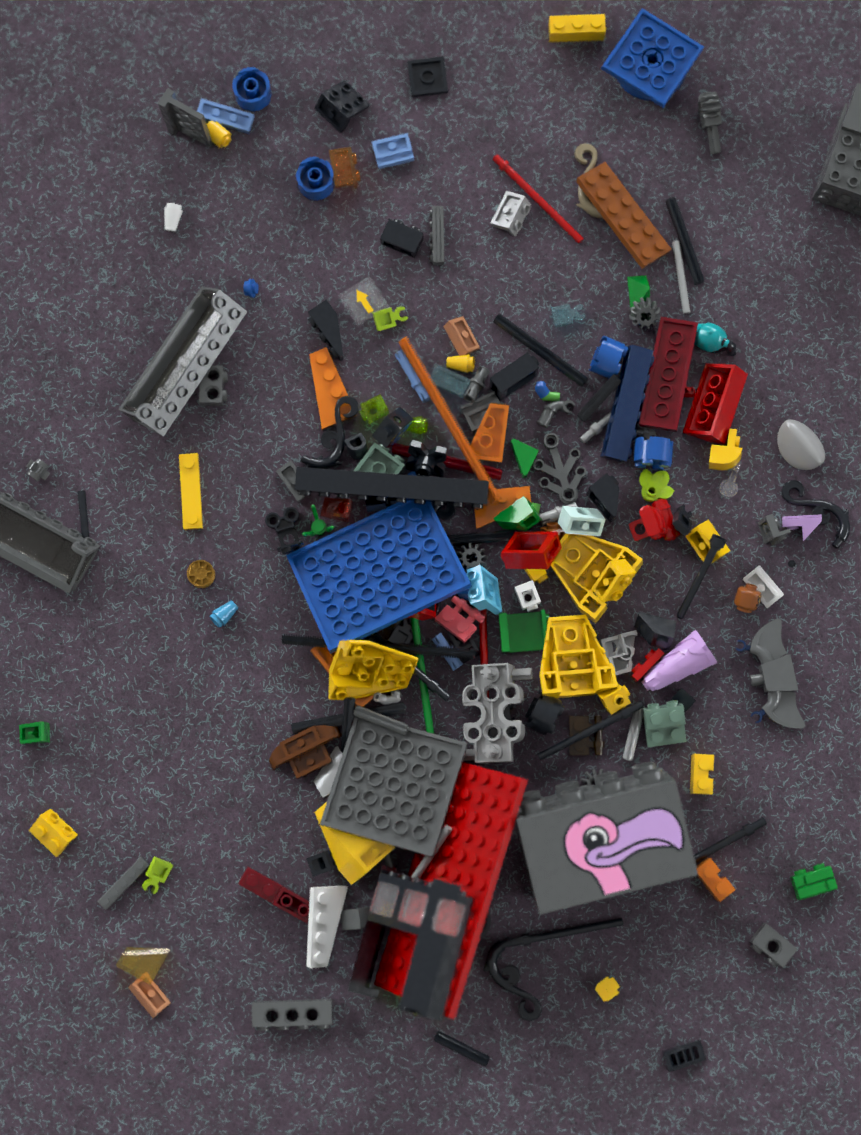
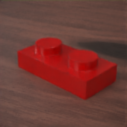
M660 648L656 651L653 649L649 651L645 656L647 660L642 665L638 663L631 670L633 674L630 677L637 682L665 653Z

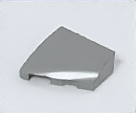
M637 630L599 640L601 647L606 651V657L614 666L616 676L631 672L633 663L631 659L635 651L633 647ZM612 642L616 645V650L614 652Z
M338 746L334 748L330 755L333 763L323 767L314 780L323 798L330 794L342 757V752Z

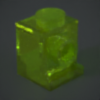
M381 394L360 404L362 410L359 413L363 421L367 420L369 424L389 414ZM374 408L377 410V413L371 414L370 410Z

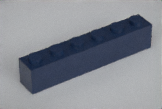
M636 345L627 346L628 350L624 357L619 377L621 383L616 389L600 457L619 462H626L631 456L632 448L630 446L636 436L635 425L641 416V411H639L640 404L644 402V388L650 379L648 371L654 362V356H652L654 350Z

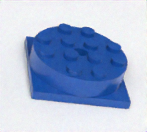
M642 8L601 69L616 78L622 88L630 95L642 100H651L664 108L674 92L684 82L687 73L704 50V46ZM649 60H652V61H654L655 63H654V64H651V63L649 64L648 61H649Z

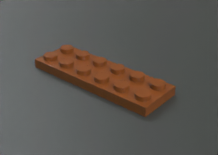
M606 162L576 179L577 184L641 269L672 250Z

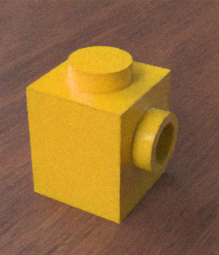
M618 682L617 688L597 694L603 706L611 715L631 703L628 698L630 696L628 689L625 685L621 686Z

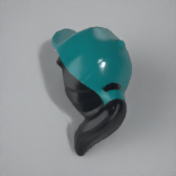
M709 322L698 324L695 346L710 353L726 351L729 356L736 355V344L728 340L723 328Z

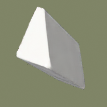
M760 565L743 578L745 583L757 586V590L762 594L760 601L766 608L770 607L784 595Z

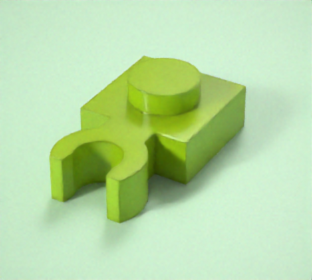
M391 307L373 312L377 331L397 326L395 320H407V316L400 317L399 312L405 310V307H397L394 312Z
M154 856L145 873L149 879L143 882L142 888L146 891L148 886L153 885L151 892L156 894L159 889V881L165 883L173 865Z

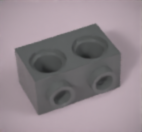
M211 365L199 383V403L201 406H224V401H227L228 395L227 390H224V383H228V372L225 371L223 366ZM212 374H219L217 380H210V376ZM212 392H218V397L215 399H210L209 395Z

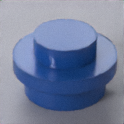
M254 279L244 282L245 296L254 298L258 294V283Z

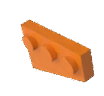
M490 403L470 446L473 449V454L476 453L477 459L496 462L503 461L509 405Z
M530 486L494 489L497 490L498 496H501L499 498L502 499L492 504L490 498H488V505L483 506V509L476 510L474 508L476 530L495 522L494 517L521 497L525 496L531 502Z

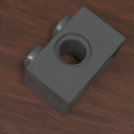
M764 922L749 940L753 944L751 948L760 955L762 952L767 955V961L774 967L779 965L784 968L798 950ZM771 941L776 943V949L773 952H770L767 948L768 943Z

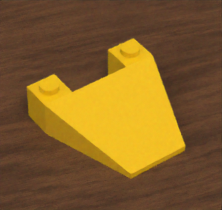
M565 534L560 540L562 548L550 566L579 611L596 624L607 610V604L602 602L591 588L609 561L626 559L637 573L643 565V559L627 547L594 536Z

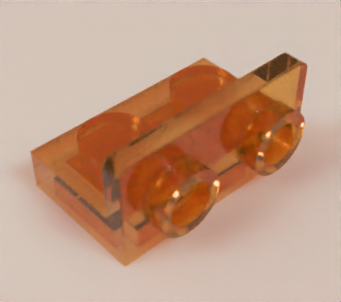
M351 147L329 150L335 188L350 185L358 188L357 182L361 180L359 170H355L354 164H357L356 153H352Z

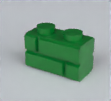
M824 863L814 865V870L806 872V869L794 871L795 875L790 876L797 900L838 889L831 866H825Z

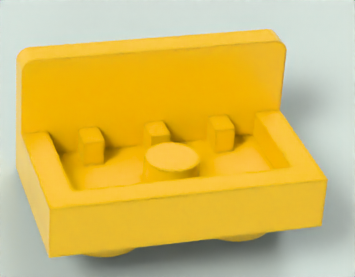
M52 809L41 814L28 830L55 857H58L67 845L78 836Z

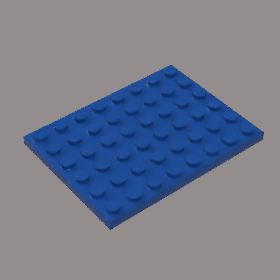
M414 500L393 504L386 509L286 555L330 654L337 650L339 641L361 640L472 587L431 502L427 501L425 505L414 504Z

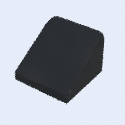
M682 688L669 700H676L678 703L683 704L684 713L696 701Z

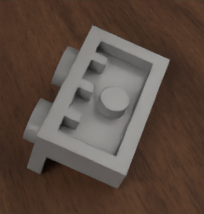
M506 191L491 221V225L507 230L512 236H516L522 228L526 215L530 212V202L524 195Z

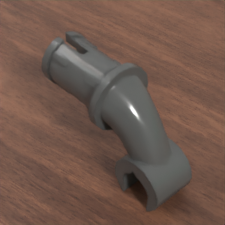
M571 400L554 401L544 405V410L537 423L547 428L558 410H562L567 414L572 413L567 410L566 405L570 404L573 407L576 405Z

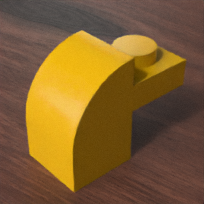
M729 428L727 446L711 445L709 469L728 470L739 463L742 457V448H739L740 436H737V429Z

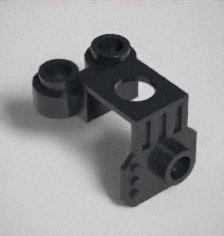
M294 507L286 508L283 513L284 517L280 518L274 512L267 514L265 517L266 525L269 528L276 529L281 547L277 548V551L282 552V554L291 553L293 550L299 549L304 545L303 541H299L294 525L299 519V512ZM290 513L295 514L293 519L288 518ZM276 518L277 522L276 524H271L270 520ZM287 534L293 535L295 538L294 543L286 545L283 541L284 536Z

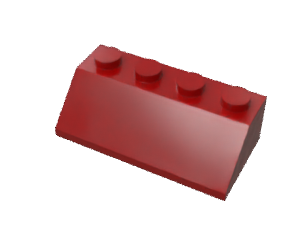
M706 363L682 433L711 443L725 444L748 374L736 365Z

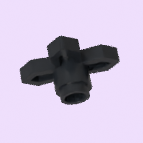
M411 440L408 453L412 456L408 457L406 469L415 471L417 476L430 477V475L443 477L446 466L443 462L446 461L448 448L435 446L429 450L422 442Z

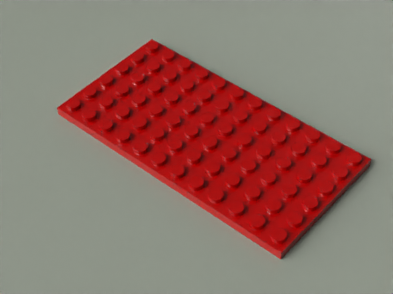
M464 762L462 763L443 828L445 825L450 826L452 831L420 877L421 880L426 881L425 885L427 881L433 882L434 878L462 886L461 891L467 892V897L474 898L443 1016L455 1019L528 782V780ZM415 853L408 876L411 877L425 855ZM414 890L410 893L405 891L398 920L420 926L428 895ZM440 899L432 923V929L436 932L456 937L461 926L465 905ZM391 928L374 985L401 997L418 935Z

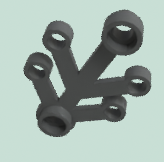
M549 433L544 437L543 443L550 450L556 469L546 465L541 459L534 461L533 468L536 471H543L560 480L562 487L551 483L549 478L542 477L539 480V486L542 489H549L559 494L561 502L569 505L576 502L578 498L576 488L587 471L584 466H578L575 469V476L569 485L567 476L575 461L579 459L581 452L577 448L571 449L569 458L563 467L557 449L559 438L556 434ZM553 439L555 443L549 445L547 441ZM577 451L578 456L573 457L571 452ZM537 462L542 463V467L536 468L535 464ZM578 469H583V470H584V474H583V475H579V474L577 473V470H578ZM547 480L548 485L542 486L541 481ZM570 492L572 497L566 498L565 493Z

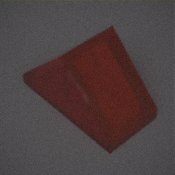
M324 498L320 516L349 523L353 501L351 499Z

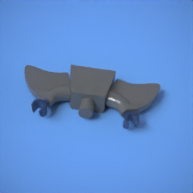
M778 618L759 629L750 645H746L743 640L736 641L737 643L744 644L742 649L735 648L738 652L749 651L750 654L756 655L762 664L758 666L759 674L749 676L751 686L762 685L764 693H768L767 703L761 707L762 710L754 711L750 717L754 714H759L760 719L755 722L759 723L763 718L762 716L766 715L770 720L781 726L803 729L805 723L796 705L795 691L799 689L791 654H787L782 644V621Z

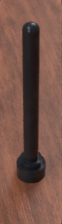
M716 534L712 535L709 541L710 549L677 613L679 619L684 618L717 551L724 548L727 540Z

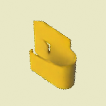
M607 976L597 984L595 990L603 1001H609L619 993L617 989L620 986L614 977L609 979Z

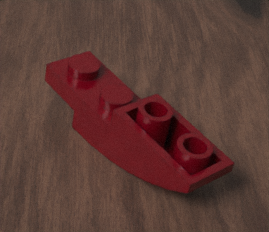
M247 866L238 885L264 898L303 922L308 923L310 901Z

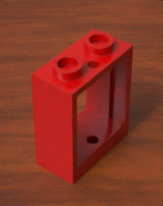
M515 532L501 552V559L504 561L505 568L548 569L562 548L558 532Z

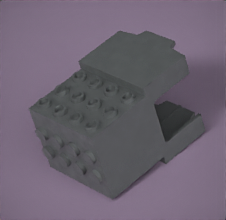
M857 83L849 105L845 103L842 108L812 200L861 216V84Z

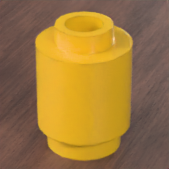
M211 120L207 123L211 141L219 148L226 147L231 142V133L218 122Z

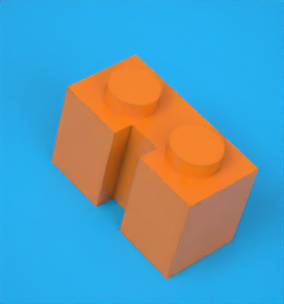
M706 858L696 866L698 878L716 901L721 902L735 891V888L726 877L722 876L720 878L717 873L721 870L711 858Z

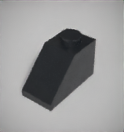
M639 612L634 627L650 646L669 650L674 639L677 621Z

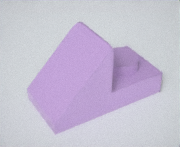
M821 514L782 517L783 527H787V529L795 530L799 529L798 526H802L803 541L822 521Z

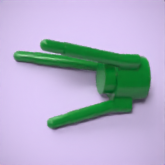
M315 505L311 506L315 518L311 525L312 531L303 532L302 536H321L334 529L333 525L327 527L326 523L319 519Z

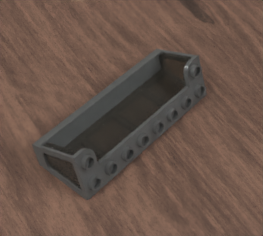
M201 286L118 410L136 423L164 437L247 311L220 289Z
M0 491V556L67 593L76 590L98 552L100 545L90 537H85L84 539L76 529L63 526L61 521L51 519L44 512L30 508V505L26 502H19L11 494Z

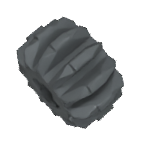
M641 297L639 303L634 301V307L629 308L631 312L629 319L633 320L632 324L634 326L638 325L639 329L646 326L648 330L650 329V324L656 326L655 320H660L658 313L661 312L660 307H657L658 303L656 301L651 302L649 297L646 301Z
M468 543V549L463 545L461 546L463 552L457 551L456 553L457 556L461 557L459 560L463 568H466V573L467 569L478 565L482 567L487 566V563L483 560H487L488 556L482 555L485 552L484 548L478 551L479 544H476L474 549L472 548V543ZM474 555L477 561L469 563V559L466 558Z

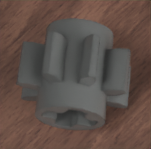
M39 458L36 461L31 459L26 465L29 469L27 474L36 481H39L41 478L46 480L50 475L47 471L50 466Z

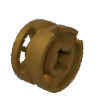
M196 560L189 565L187 578L195 587L206 588L214 582L215 570L207 561Z

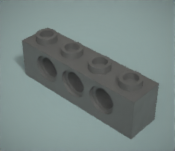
M332 999L252 1002V1027H257L258 1031L269 1030V1027H277V1030H288L289 1026H297V1029L302 1030L309 1029V1026L317 1025V1029H327L329 1025L333 1024ZM309 1009L317 1011L318 1017L312 1020L307 1016ZM289 1010H295L298 1013L296 1020L288 1018L287 1013ZM268 1011H276L278 1019L275 1021L268 1018Z

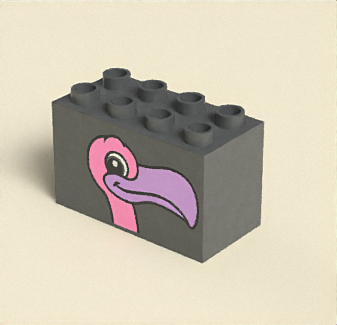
M645 762L633 766V775L618 778L616 771L605 772L593 777L595 785L582 788L579 787L578 781H569L556 785L557 794L547 797H541L539 790L525 792L514 825L531 895L539 914L698 875L676 780L664 769L656 768L655 762Z

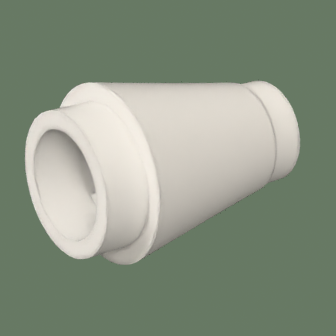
M167 203V206L164 207L165 230L176 232L183 212L181 205Z

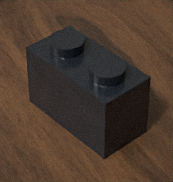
M397 219L388 220L380 237V244L415 258L423 241V233L419 228L414 226L410 228Z

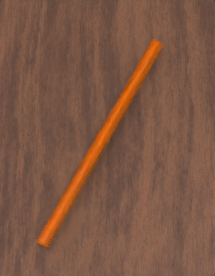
M407 337L398 341L400 347L453 435L457 445H459L462 453H464L463 455L478 480L491 481L486 476L488 474L486 473L487 471L484 472L482 470L483 468L481 467L483 465H481V461L478 462L476 453L473 454L470 443L467 444L469 441H466L465 435H462L464 433H461L459 425H456L458 423H455L453 415H450L452 412L449 413L450 411H448L449 409L445 405L446 402L443 403L444 401H442L443 399L439 395V390L436 391L437 389L433 385L435 382L429 379L430 377L426 373L428 370L426 368L423 369L424 367L420 363L422 361L420 360L421 358L419 356L416 357L417 355H415L416 353L412 349L414 346H412L411 342L408 343ZM489 482L488 498H490L493 504L502 498H499L501 496H498L497 490H494L496 488H493L492 482Z

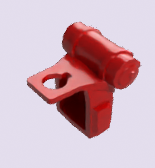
M657 499L651 506L646 505L640 508L641 519L629 523V528L635 541L646 537L657 540L662 538V536L664 540L674 541L680 536L679 531L672 524L673 515L670 509L671 505L668 504L667 499ZM638 524H643L646 529L642 535H638L635 532V527Z

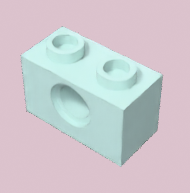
M562 506L558 524L566 534L601 536L606 519L595 508Z

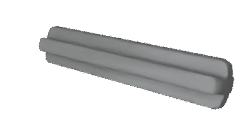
M642 709L633 713L623 753L624 760H633L643 720Z

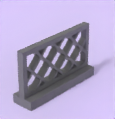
M167 88L158 102V106L168 132L176 135L179 130L202 144L211 147L213 142L211 141L204 115L177 101L175 92Z

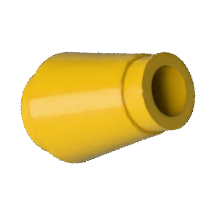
M470 355L447 357L446 366L447 368L465 373L473 372L475 357H470Z

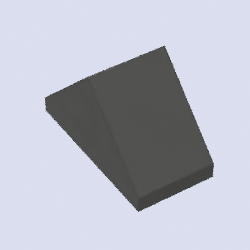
M373 905L371 912L380 914L379 905ZM371 906L342 910L340 916L342 930L365 928Z

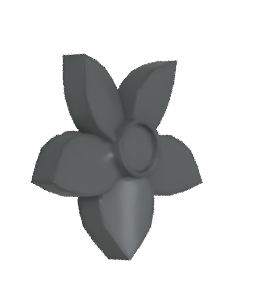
M636 422V427L639 429L636 431V435L644 437V440L656 435L653 429L639 426V423Z

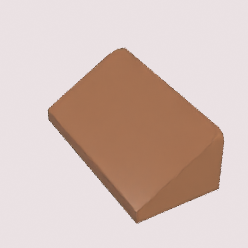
M463 316L449 320L444 325L459 356L469 355L480 349Z
M147 973L143 974L128 987L152 1018L171 1003Z

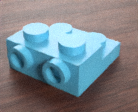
M481 565L467 569L466 574L472 585L468 591L470 604L480 611L487 609L495 615L502 613L498 578Z

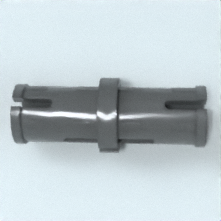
M479 366L474 378L470 380L469 388L463 396L467 402H475L479 391L484 387L485 379L490 373L488 368Z

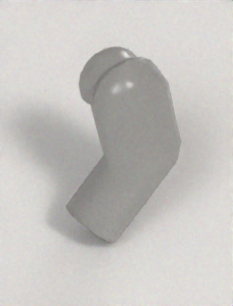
M397 690L391 691L390 696L376 692L373 700L383 705L398 703L401 700V692Z

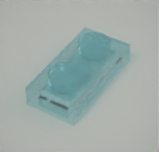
M437 364L429 378L435 382L433 385L463 398L470 379Z

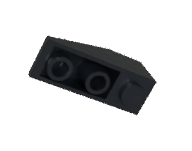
M326 299L308 311L310 318L307 320L313 329L317 327L320 331L318 335L324 344L327 342L330 345L329 351L334 358L338 357L342 361L344 356L338 316Z

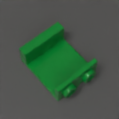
M545 610L519 614L499 613L502 653L543 650L549 614H545Z

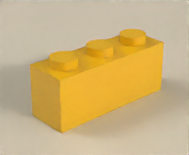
M605 14L549 16V42L602 41L606 33Z

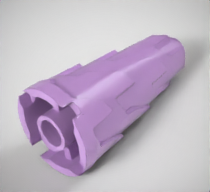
M694 630L679 642L672 651L662 657L660 662L650 668L643 676L644 680L641 682L647 691L651 689L653 692L713 666L717 661L699 633Z

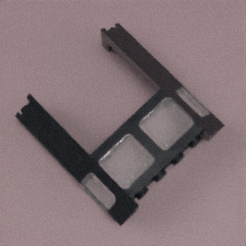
M382 865L347 991L374 998L378 997L379 990L371 988L370 983L386 926L418 935L398 1010L441 1021L474 898L467 897V892L461 891L462 886L434 878L433 882L427 881L425 885L426 881L414 878V881H412L413 877L396 873L397 869Z

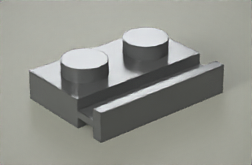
M495 391L476 399L474 403L470 402L460 407L472 433L478 430L490 403L500 404Z

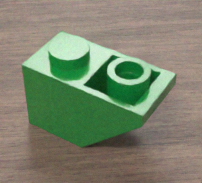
M525 496L516 500L493 518L503 529L527 531L542 520L533 504Z

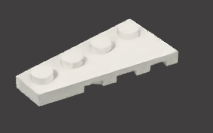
M348 886L310 887L306 967L318 968L328 966Z

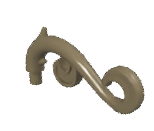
M586 143L579 145L574 153L575 159L583 165H586L588 160H585L582 154L589 152L592 155V160L584 174L593 169L597 162V150L592 145ZM578 186L580 204H576V206L595 218L603 219L580 186Z

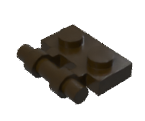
M569 716V737L594 725L589 724V716ZM594 716V724L602 721V716ZM602 730L595 733V741H589L588 736L569 746V755H589V748H595V755H603L604 741H602Z

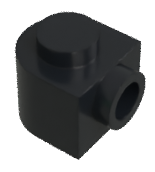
M361 432L344 440L346 450L353 459H362L368 452L366 440Z

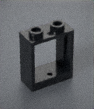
M527 352L490 377L489 387L492 391H495L499 401L537 377L539 369L538 360L534 355L530 356Z

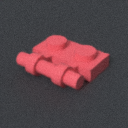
M455 595L451 602L456 606L452 609L446 605L435 617V621L463 643H466L477 630L473 622L477 620L479 623H482L485 617L480 614L481 612L477 608L473 609L469 606L465 599H460ZM463 610L467 614H469V616L467 618H464L459 613Z

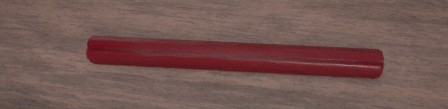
M398 443L393 445V454L404 457L412 456L408 453L409 446ZM447 456L446 461L443 462L446 465L445 467L474 474L466 460ZM486 465L481 467L484 472L487 471L486 473L488 474L486 476L488 478L501 479L502 469Z

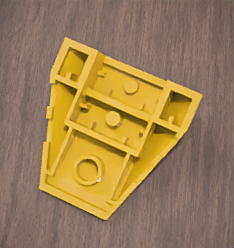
M586 615L548 618L539 674L543 695L556 698L588 696L618 687L614 666L606 657V651L598 642L597 635Z

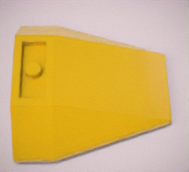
M339 641L329 669V700H344L347 697L356 699L374 695L376 692L385 693L407 688L418 658L370 641Z
M324 803L317 811H315V815L318 819L319 824L321 822L326 803ZM320 825L338 870L351 885L395 848L394 846Z

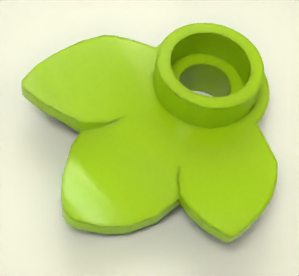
M644 469L641 472L639 483L642 486L641 494L645 501L654 502L657 499H668L672 496L674 489L667 486L669 482L667 471H658L654 475L648 469ZM648 490H653L654 494L649 493Z

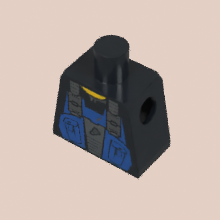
M399 407L385 417L372 436L385 448L393 447L413 422L414 418Z

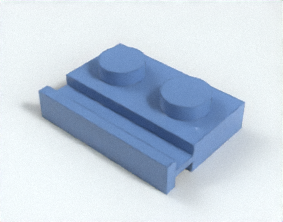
M408 133L372 141L378 169L414 161Z

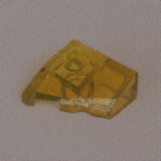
M127 947L116 966L151 985L170 949Z

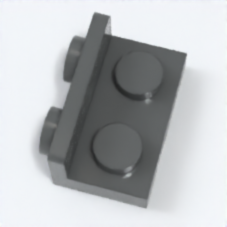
M773 514L765 516L757 523L765 544L771 543L772 546L783 542L782 540L787 539V535L791 533L790 529L779 532V521L777 518H774Z

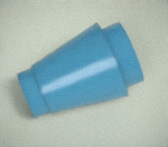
M231 600L212 611L209 617L220 628L222 625H226L238 610V607Z

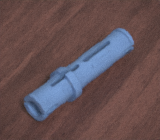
M399 350L395 353V357L409 378L412 389L416 390L422 403L429 401L430 396L403 350Z

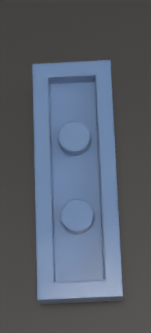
M202 98L197 112L204 115L205 121L210 122L213 120L224 127L249 134L255 118L254 114Z

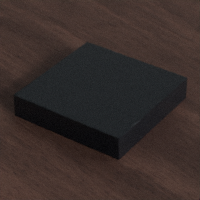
M444 56L407 61L412 97L448 93Z

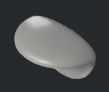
M792 419L786 420L781 425L777 436L779 451L787 463L800 470H812L824 462V447L817 435L809 427Z

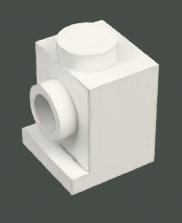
M533 580L514 588L522 610L527 609L530 612L538 608L541 600ZM528 594L532 597V599L530 601H526L524 599V596Z

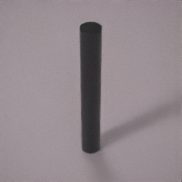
M78 491L81 535L85 539V537H89L86 492Z

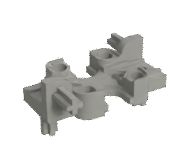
M509 663L472 665V685H468L463 690V706H477L482 714L477 722L464 723V738L469 743L474 744V749L466 750L463 761L475 760V763L481 765L513 762L514 743L520 742L525 737V725L522 724L521 720H507L504 716V709L509 704H519L521 701H524L523 689L515 684V680H532V668L515 669V666ZM491 688L497 691V696L494 699L487 697V692ZM515 688L516 695L510 698L508 695L509 690ZM476 690L478 697L472 700L471 693ZM492 727L498 730V735L495 738H490L488 735V731ZM513 727L517 729L515 737L510 736V730ZM478 729L479 736L473 739L472 732Z

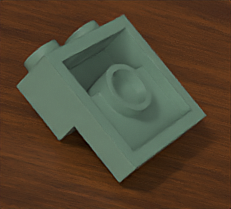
M374 442L354 471L401 474L406 466L403 464L405 462L404 459L397 454L392 456L388 453L389 448H385L382 444L377 445Z
M675 700L666 702L667 705L659 706L658 703L648 704L647 708H642L648 748L686 742L684 726L686 722L683 704Z

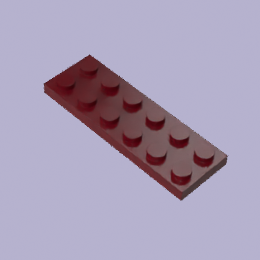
M660 317L653 352L654 362L652 367H650V379L646 387L639 426L677 432L698 322Z

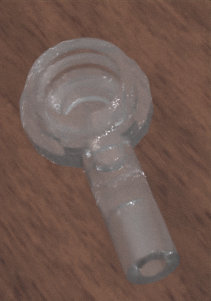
M740 462L732 468L729 478L723 480L719 486V491L724 497H734L738 492V484L735 481L742 466Z

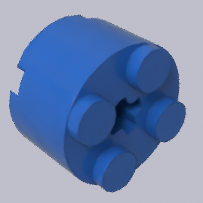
M255 67L240 70L232 83L237 103L242 109L247 111L263 109L269 104L272 95L267 75Z
M309 157L301 162L296 172L298 188L307 199L321 200L332 193L335 185L332 166L326 160L320 159V157Z
M603 335L600 340L602 344L596 348L589 371L609 379L612 375H618L622 365L619 362L622 357H625L628 347L624 343Z
M644 437L635 439L634 467L646 468V466H652L653 470H664V467H671L673 441L663 437H650L647 440H644Z

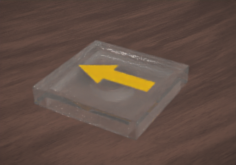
M370 276L338 295L357 327L373 319V312L390 307Z

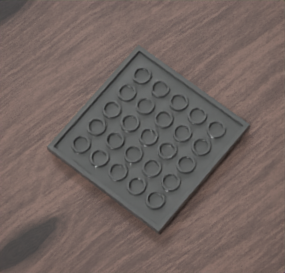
M355 716L320 825L434 858L468 744L409 727L406 735H402Z

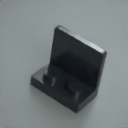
M344 80L321 93L314 109L339 133H342L350 119L367 109L370 103Z

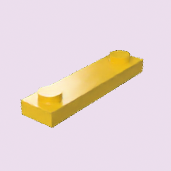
M179 454L183 529H203L199 454Z

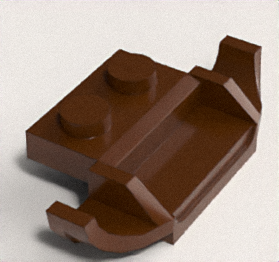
M327 725L312 726L280 742L269 758L270 765L275 770L284 763H290L296 778L300 779L333 763L325 745L330 740L340 738L342 734L338 727Z

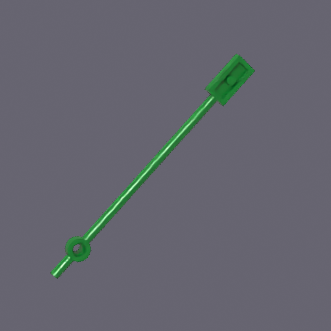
M410 617L415 646L416 644L421 646L419 620ZM417 654V667L426 674L423 654ZM419 679L426 732L435 734L428 688Z

